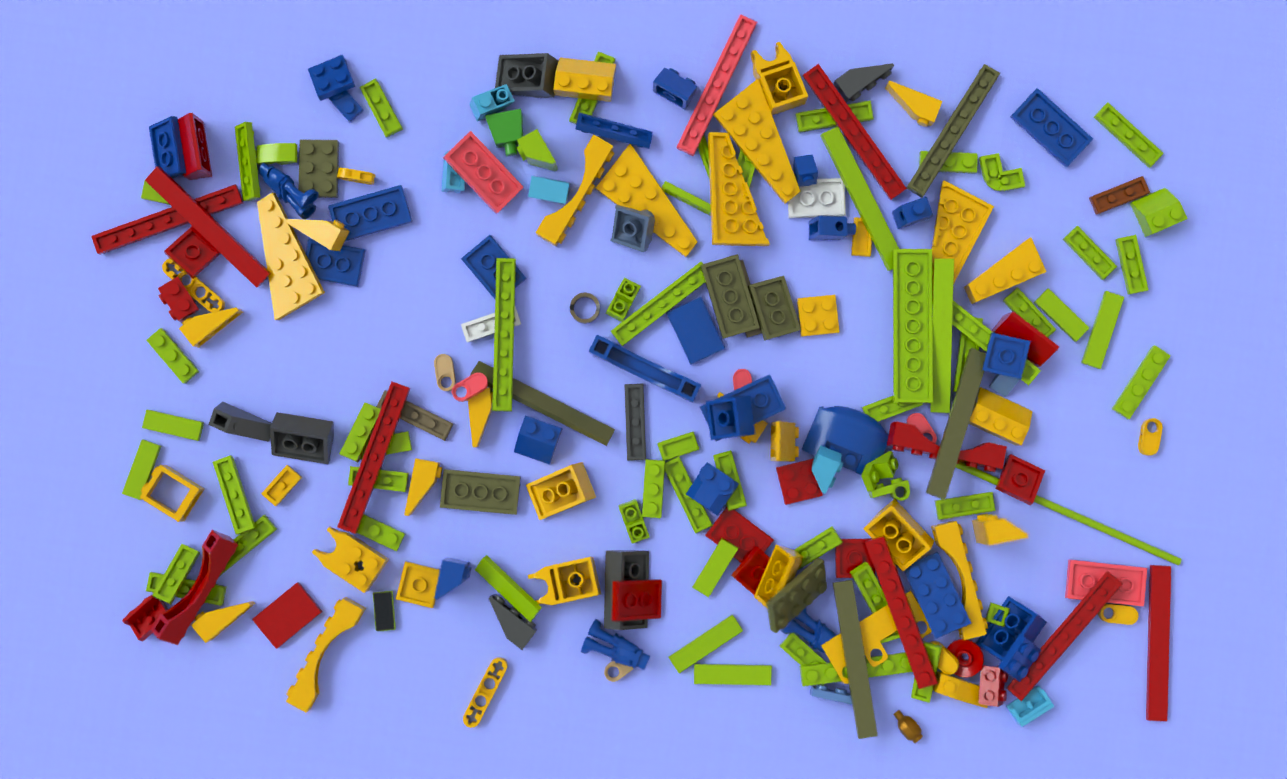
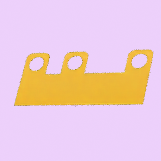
M909 591L906 595L916 622L923 621L927 625L926 632L921 634L923 638L932 631L913 593ZM888 605L859 622L864 653L873 667L888 659V655L880 641L897 631ZM840 633L821 646L844 684H849L848 679L842 675V670L846 664ZM873 649L881 650V660L873 661L871 659L870 653Z

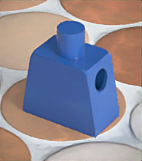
M927 197L903 204L892 211L897 229L930 219L933 216Z
M817 216L809 221V240H841L847 237V235H855L856 224L847 223V217Z

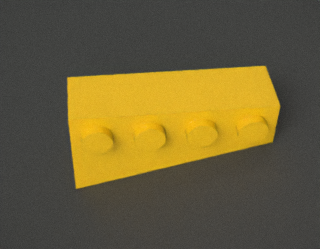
M1030 237L964 286L971 304L1047 272L1032 238Z

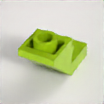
M892 451L886 452L865 465L861 477L867 491H874L880 479L894 477L899 464Z

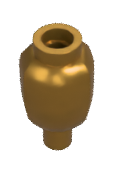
M900 710L893 714L898 720L899 730L907 740L913 741L915 744L923 737L921 728L910 716H904Z

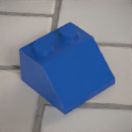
M664 67L653 81V92L686 110L697 91V86L692 79L687 77L684 79L679 76L676 70Z
M751 396L706 401L711 440L755 435Z
M525 416L517 437L514 452L550 465L562 428Z
M448 557L442 560L434 599L441 598L470 578L472 567H469L470 562Z

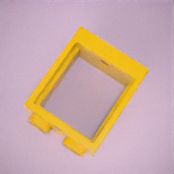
M168 465L157 466L151 474L153 477L150 482H147L142 487L140 498L174 520L184 522L205 488ZM164 473L190 489L176 512L150 496Z

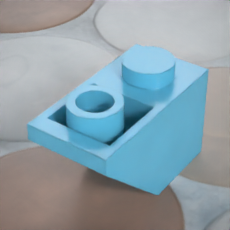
M507 84L472 97L469 106L478 122L486 119L485 115L499 113L514 103V98Z
M820 445L813 460L811 470L822 493L826 494L828 488L833 487L836 480L834 475L836 472L839 473L841 471L843 462H841V453Z

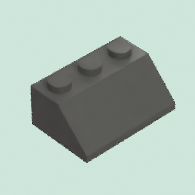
M276 412L270 426L271 454L329 464L334 437V422Z

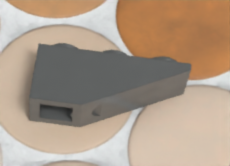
M890 63L850 69L837 78L833 85L846 103L849 100L854 102L861 96L863 90L867 89L869 91L877 85V80L880 78L884 80L889 77L895 65Z
M223 401L214 408L209 426L229 434L270 441L271 422Z
M491 595L488 599L506 638L523 650L538 630L535 628L536 624L519 616L521 613L513 606L511 608L504 604L506 601L499 595Z

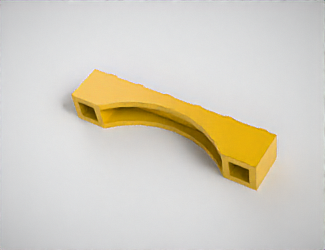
M593 134L584 150L585 172L577 193L563 208L544 217L535 232L538 237L557 247L558 243H563L567 236L565 231L568 227L571 228L576 221L575 214L577 211L581 212L586 204V201H584L587 194H592L596 186L594 182L597 178L600 179L605 171L603 167L606 162L610 163L615 154L613 152V145Z
M952 520L931 526L935 544L951 558L960 576L962 586L961 602L972 623L958 629L960 638L967 640L987 635L986 629H988L985 617L982 618L981 610H983L981 600L977 599L976 591H978L976 581L972 580L971 573L973 568L971 562L967 561L966 554H968L966 543L962 542L961 535H963L961 525L957 521Z
M348 597L342 598V600L339 599L333 609L336 611L333 617L329 616L325 622L324 627L326 629L323 634L320 633L315 641L316 648L308 653L305 659L307 661L305 668L299 670L296 675L298 680L295 686L291 685L286 695L289 697L286 702L305 713L311 710L320 693L318 672L326 649L339 634L356 626L366 610V607Z

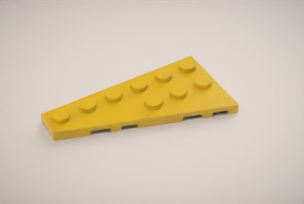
M757 79L716 111L713 116L781 201L786 204L800 192L761 84L759 79Z
M709 132L708 153L712 245L769 246V240L763 231V224L757 215L756 205L748 184L742 175L743 171L736 159V152L729 134L725 132Z
M629 144L596 186V190L616 205L638 211L649 210L655 218L653 233L684 257H687L698 241L633 146Z
M945 180L941 183L931 247L932 304L934 258L954 259L955 283L994 208L993 205Z
M272 192L257 201L266 266L267 270L271 273L268 279L274 319L280 320L325 292L293 227L286 223L288 217L276 193Z

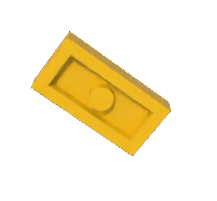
M286 465L261 494L274 506H278L303 477L292 467Z

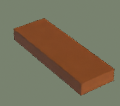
M1141 176L1091 196L1089 200L1095 214L1098 215L1145 196L1150 191L1144 177Z

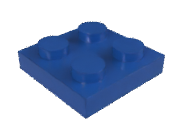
M343 54L308 68L320 101L356 87Z
M991 333L982 370L1021 379L1031 341Z
M1019 634L998 667L1020 682L1028 674V669L1032 663L1038 659L1041 649Z

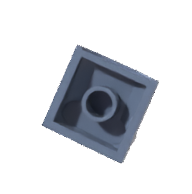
M616 205L610 241L644 253L652 241L655 223L654 215L649 210L638 211Z

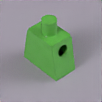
M521 109L485 115L497 148L504 147L506 156L517 155V140L523 137V114Z

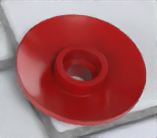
M958 639L947 647L959 661V667L954 673L955 675L968 678L976 675L982 669L984 663L983 652L975 642L968 639ZM964 653L967 654L969 659H964L962 655Z

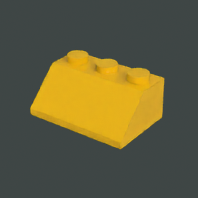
M560 57L554 80L553 90L555 96L612 102L616 64Z
M979 387L969 424L1015 446H1022L1030 428L1032 411Z
M893 499L881 509L863 528L872 539L885 535L894 563L902 571L906 570L928 552L934 543V540L896 499Z
M981 514L977 515V519L972 520L976 543L991 546L1029 538L1026 532L1006 519L997 517V515Z
M776 544L754 598L767 608L766 603L795 578L798 569L802 565L803 556L796 550Z

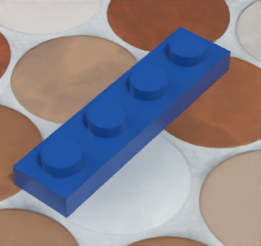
M579 113L575 130L583 133H591L602 138H610L648 149L651 145L653 133L652 131Z

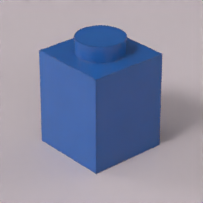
M813 154L794 157L793 172L799 187L817 184L818 170Z

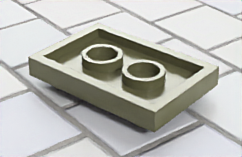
M300 140L298 190L305 193L309 189H314L319 193L318 198H338L339 141Z
M784 275L748 285L764 341L801 330Z

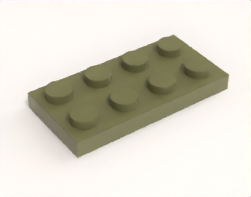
M738 254L700 265L722 339L760 328Z
M444 469L440 508L517 515L521 476Z
M820 558L814 560L766 603L771 631L777 634L794 617H797L803 609L812 604L820 594L825 592L827 582L824 560Z

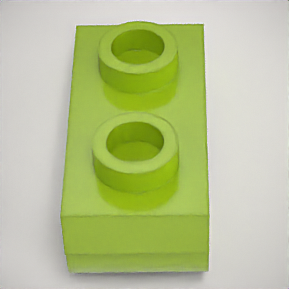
M902 477L890 480L891 484L885 486L883 483H879L874 491H868L870 498H875L890 493L893 499L906 500L910 495L908 480H902ZM899 486L904 489L902 497H898L895 493L896 488Z

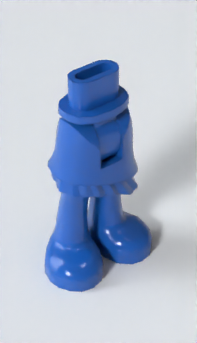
M265 163L260 166L259 174L263 177L264 182L278 195L280 200H283L284 203H289L302 219L312 216L316 210V205L313 203L319 196L316 190L309 189L303 193L295 187L294 181L289 175L284 174L273 166L269 167Z
M807 607L794 618L814 630L813 634L799 625L794 619L785 628L781 629V632L784 634L795 633L810 643L809 646L824 654L826 653L821 645L837 636L825 623L822 624L820 619L816 622L807 614Z
M598 619L593 621L588 635L613 645V648L598 643L587 636L583 642L581 653L588 654L590 651H595L612 658L611 661H615V663L645 670L651 657L650 655L644 653L643 649H640L622 635L619 636L615 633L613 636L604 631Z

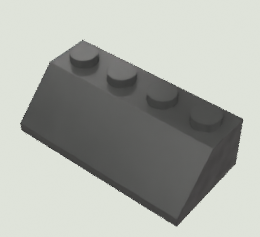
M606 550L604 628L630 630L648 627V619L612 621L613 581L649 580V551Z

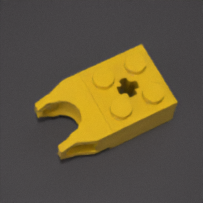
M777 42L774 46L776 59L773 61L763 59L756 50L751 51L750 54L755 80L759 79L772 115L804 105L808 98L797 66L781 42Z
M331 526L328 527L327 531L336 542L335 550L332 553H327L314 549L312 554L320 560L325 568L361 592H368L389 561V558L352 534L338 531ZM362 561L364 569H359L357 563Z
M594 557L546 566L536 573L528 575V579H542L548 585L547 594L535 600L538 604L556 605L602 595ZM577 574L578 577H581L579 585L573 581Z

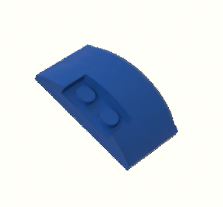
M822 406L819 407L802 450L815 456L821 445L841 453L842 467L862 475L866 464L883 455L889 433L884 430L878 421L861 411L844 406L828 408Z

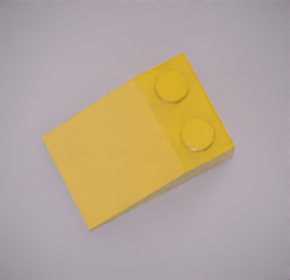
M782 421L771 423L770 461H795V457L799 456V447L795 446V438H799V427H796V423Z
M583 462L569 465L526 484L539 520L597 498Z

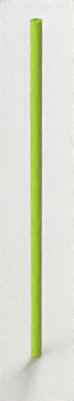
M963 462L956 464L955 468L994 485L998 483L999 478L977 468L966 467V464ZM1038 495L1035 497L1034 502L1173 564L1179 566L1182 561L1179 557Z

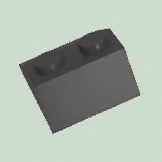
M549 53L499 55L495 88L507 84L512 95L554 98V80L559 60Z

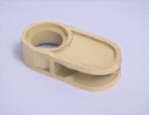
M440 354L434 360L436 381L441 390L449 392L456 384L454 364L449 355ZM444 377H449L452 380V384L448 388H444L441 384Z
M611 661L605 667L604 675L607 680L616 682L634 668L633 666H625ZM610 667H617L619 670L618 676L610 677L608 669Z

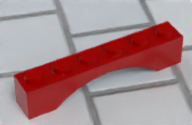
M897 421L892 422L890 425L887 446H892V450L904 452V449L910 450L912 455L922 456V454H927L930 459L936 460L940 446L926 438L915 425ZM987 442L968 450H960L957 464L963 462L966 463V467L970 468L980 466L984 467V471L995 473L996 470L1003 469L1007 446Z
M211 530L202 545V565L194 585L177 604L160 614L151 629L159 640L178 645L181 639L184 638L187 629L195 620L196 614L205 603L208 594L214 588L217 579L225 570L228 561L239 545L230 536Z

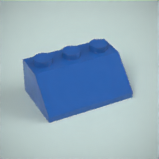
M1009 596L1002 604L1004 608H1010L1008 616L1005 618V626L1002 627L989 623L988 629H986L987 635L980 636L976 642L977 645L1000 661H1002L1019 634L1033 643L1047 623L1037 613ZM999 609L993 620L1001 622L1004 611Z

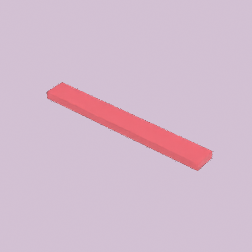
M740 14L676 149L694 156L757 25L756 21Z

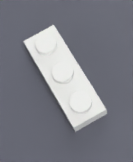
M516 306L514 327L522 325ZM495 313L461 324L467 343L494 334Z

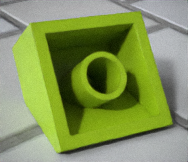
M538 129L517 140L519 146L516 148L523 161L527 160L529 165L551 171L558 170L556 161Z
M1166 188L1130 203L1145 237L1188 219L1180 201Z

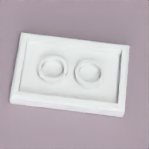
M841 178L817 179V184L800 186V192L788 201V219L846 216L845 185Z

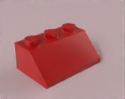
M188 113L178 119L186 173L182 175L188 180L212 177L204 121L194 113Z
M1014 311L1003 315L992 330L996 334L1031 341L1026 359L1036 367H1041L1059 349L1057 344Z

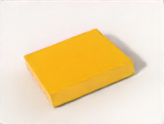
M405 561L396 599L434 608L436 601L434 597L440 569Z

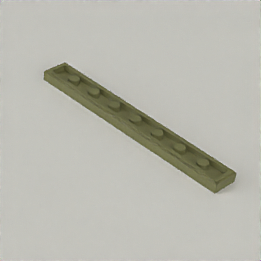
M986 64L982 66L906 189L923 198L997 80L1000 72Z
M973 348L969 349L926 490V494L945 500L984 374L982 368L986 353Z
M478 361L470 375L477 372L484 374L488 379V387L493 389V367ZM513 378L512 399L605 446L608 445L615 429Z
M853 580L833 582L857 738L876 737L878 733Z

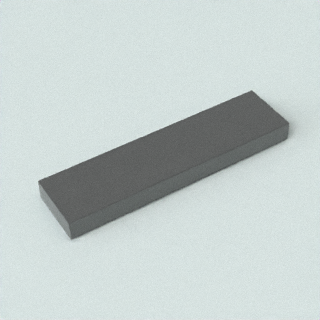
M643 383L624 384L627 461L646 460Z

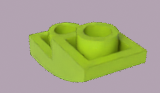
M272 143L257 145L256 162L260 166L263 163L267 165L274 163L280 165L297 163L298 144Z
M624 277L605 314L623 322L641 286Z
M633 499L618 505L631 543L650 538L637 500Z

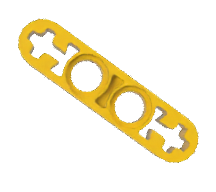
M171 259L165 260L162 264L163 272L171 279L178 276L182 281L183 276L188 275ZM175 264L174 268L178 270L180 273L177 274L176 272L169 271V265ZM198 277L191 278L190 284L185 285L190 295L208 311L217 312L224 310V300ZM199 287H204L206 293L203 297L199 298L196 295V290ZM210 298L213 301H219L217 303L219 307L212 308L213 304L207 301V299Z
M494 658L483 676L463 716V722L467 727H476L481 721L507 670L508 664L504 658ZM500 661L504 669H499L496 674L500 676L498 679L495 675L489 674V671L493 673L496 668L494 663ZM488 678L495 681V687L492 689L485 687L484 682ZM477 696H484L486 698L484 706L476 704ZM471 706L482 711V713L479 711L476 713L475 719L477 721L472 723L469 722L467 715L471 716L474 711Z

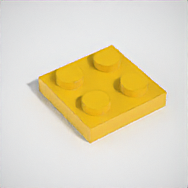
M836 295L797 298L801 337L839 333Z

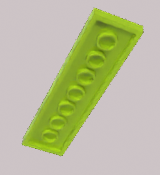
M893 249V403H933L932 249Z

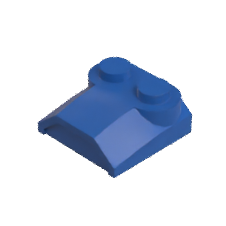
M707 462L700 469L698 476L686 495L718 516L739 483Z

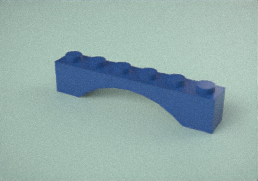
M596 335L588 351L589 354L693 403L701 387V384L657 365L599 335Z

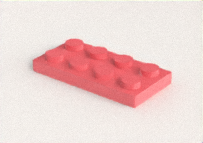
M472 131L468 132L443 157L496 214L524 188Z
M1068 559L1065 598L1082 600L1108 571L1120 580L1123 585L1107 603L1144 607L1147 568Z

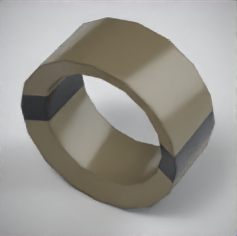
M579 293L571 300L570 313L574 320L579 323H592L600 314V303L591 293ZM581 298H590L596 304V312L589 319L579 318L574 312L575 303Z

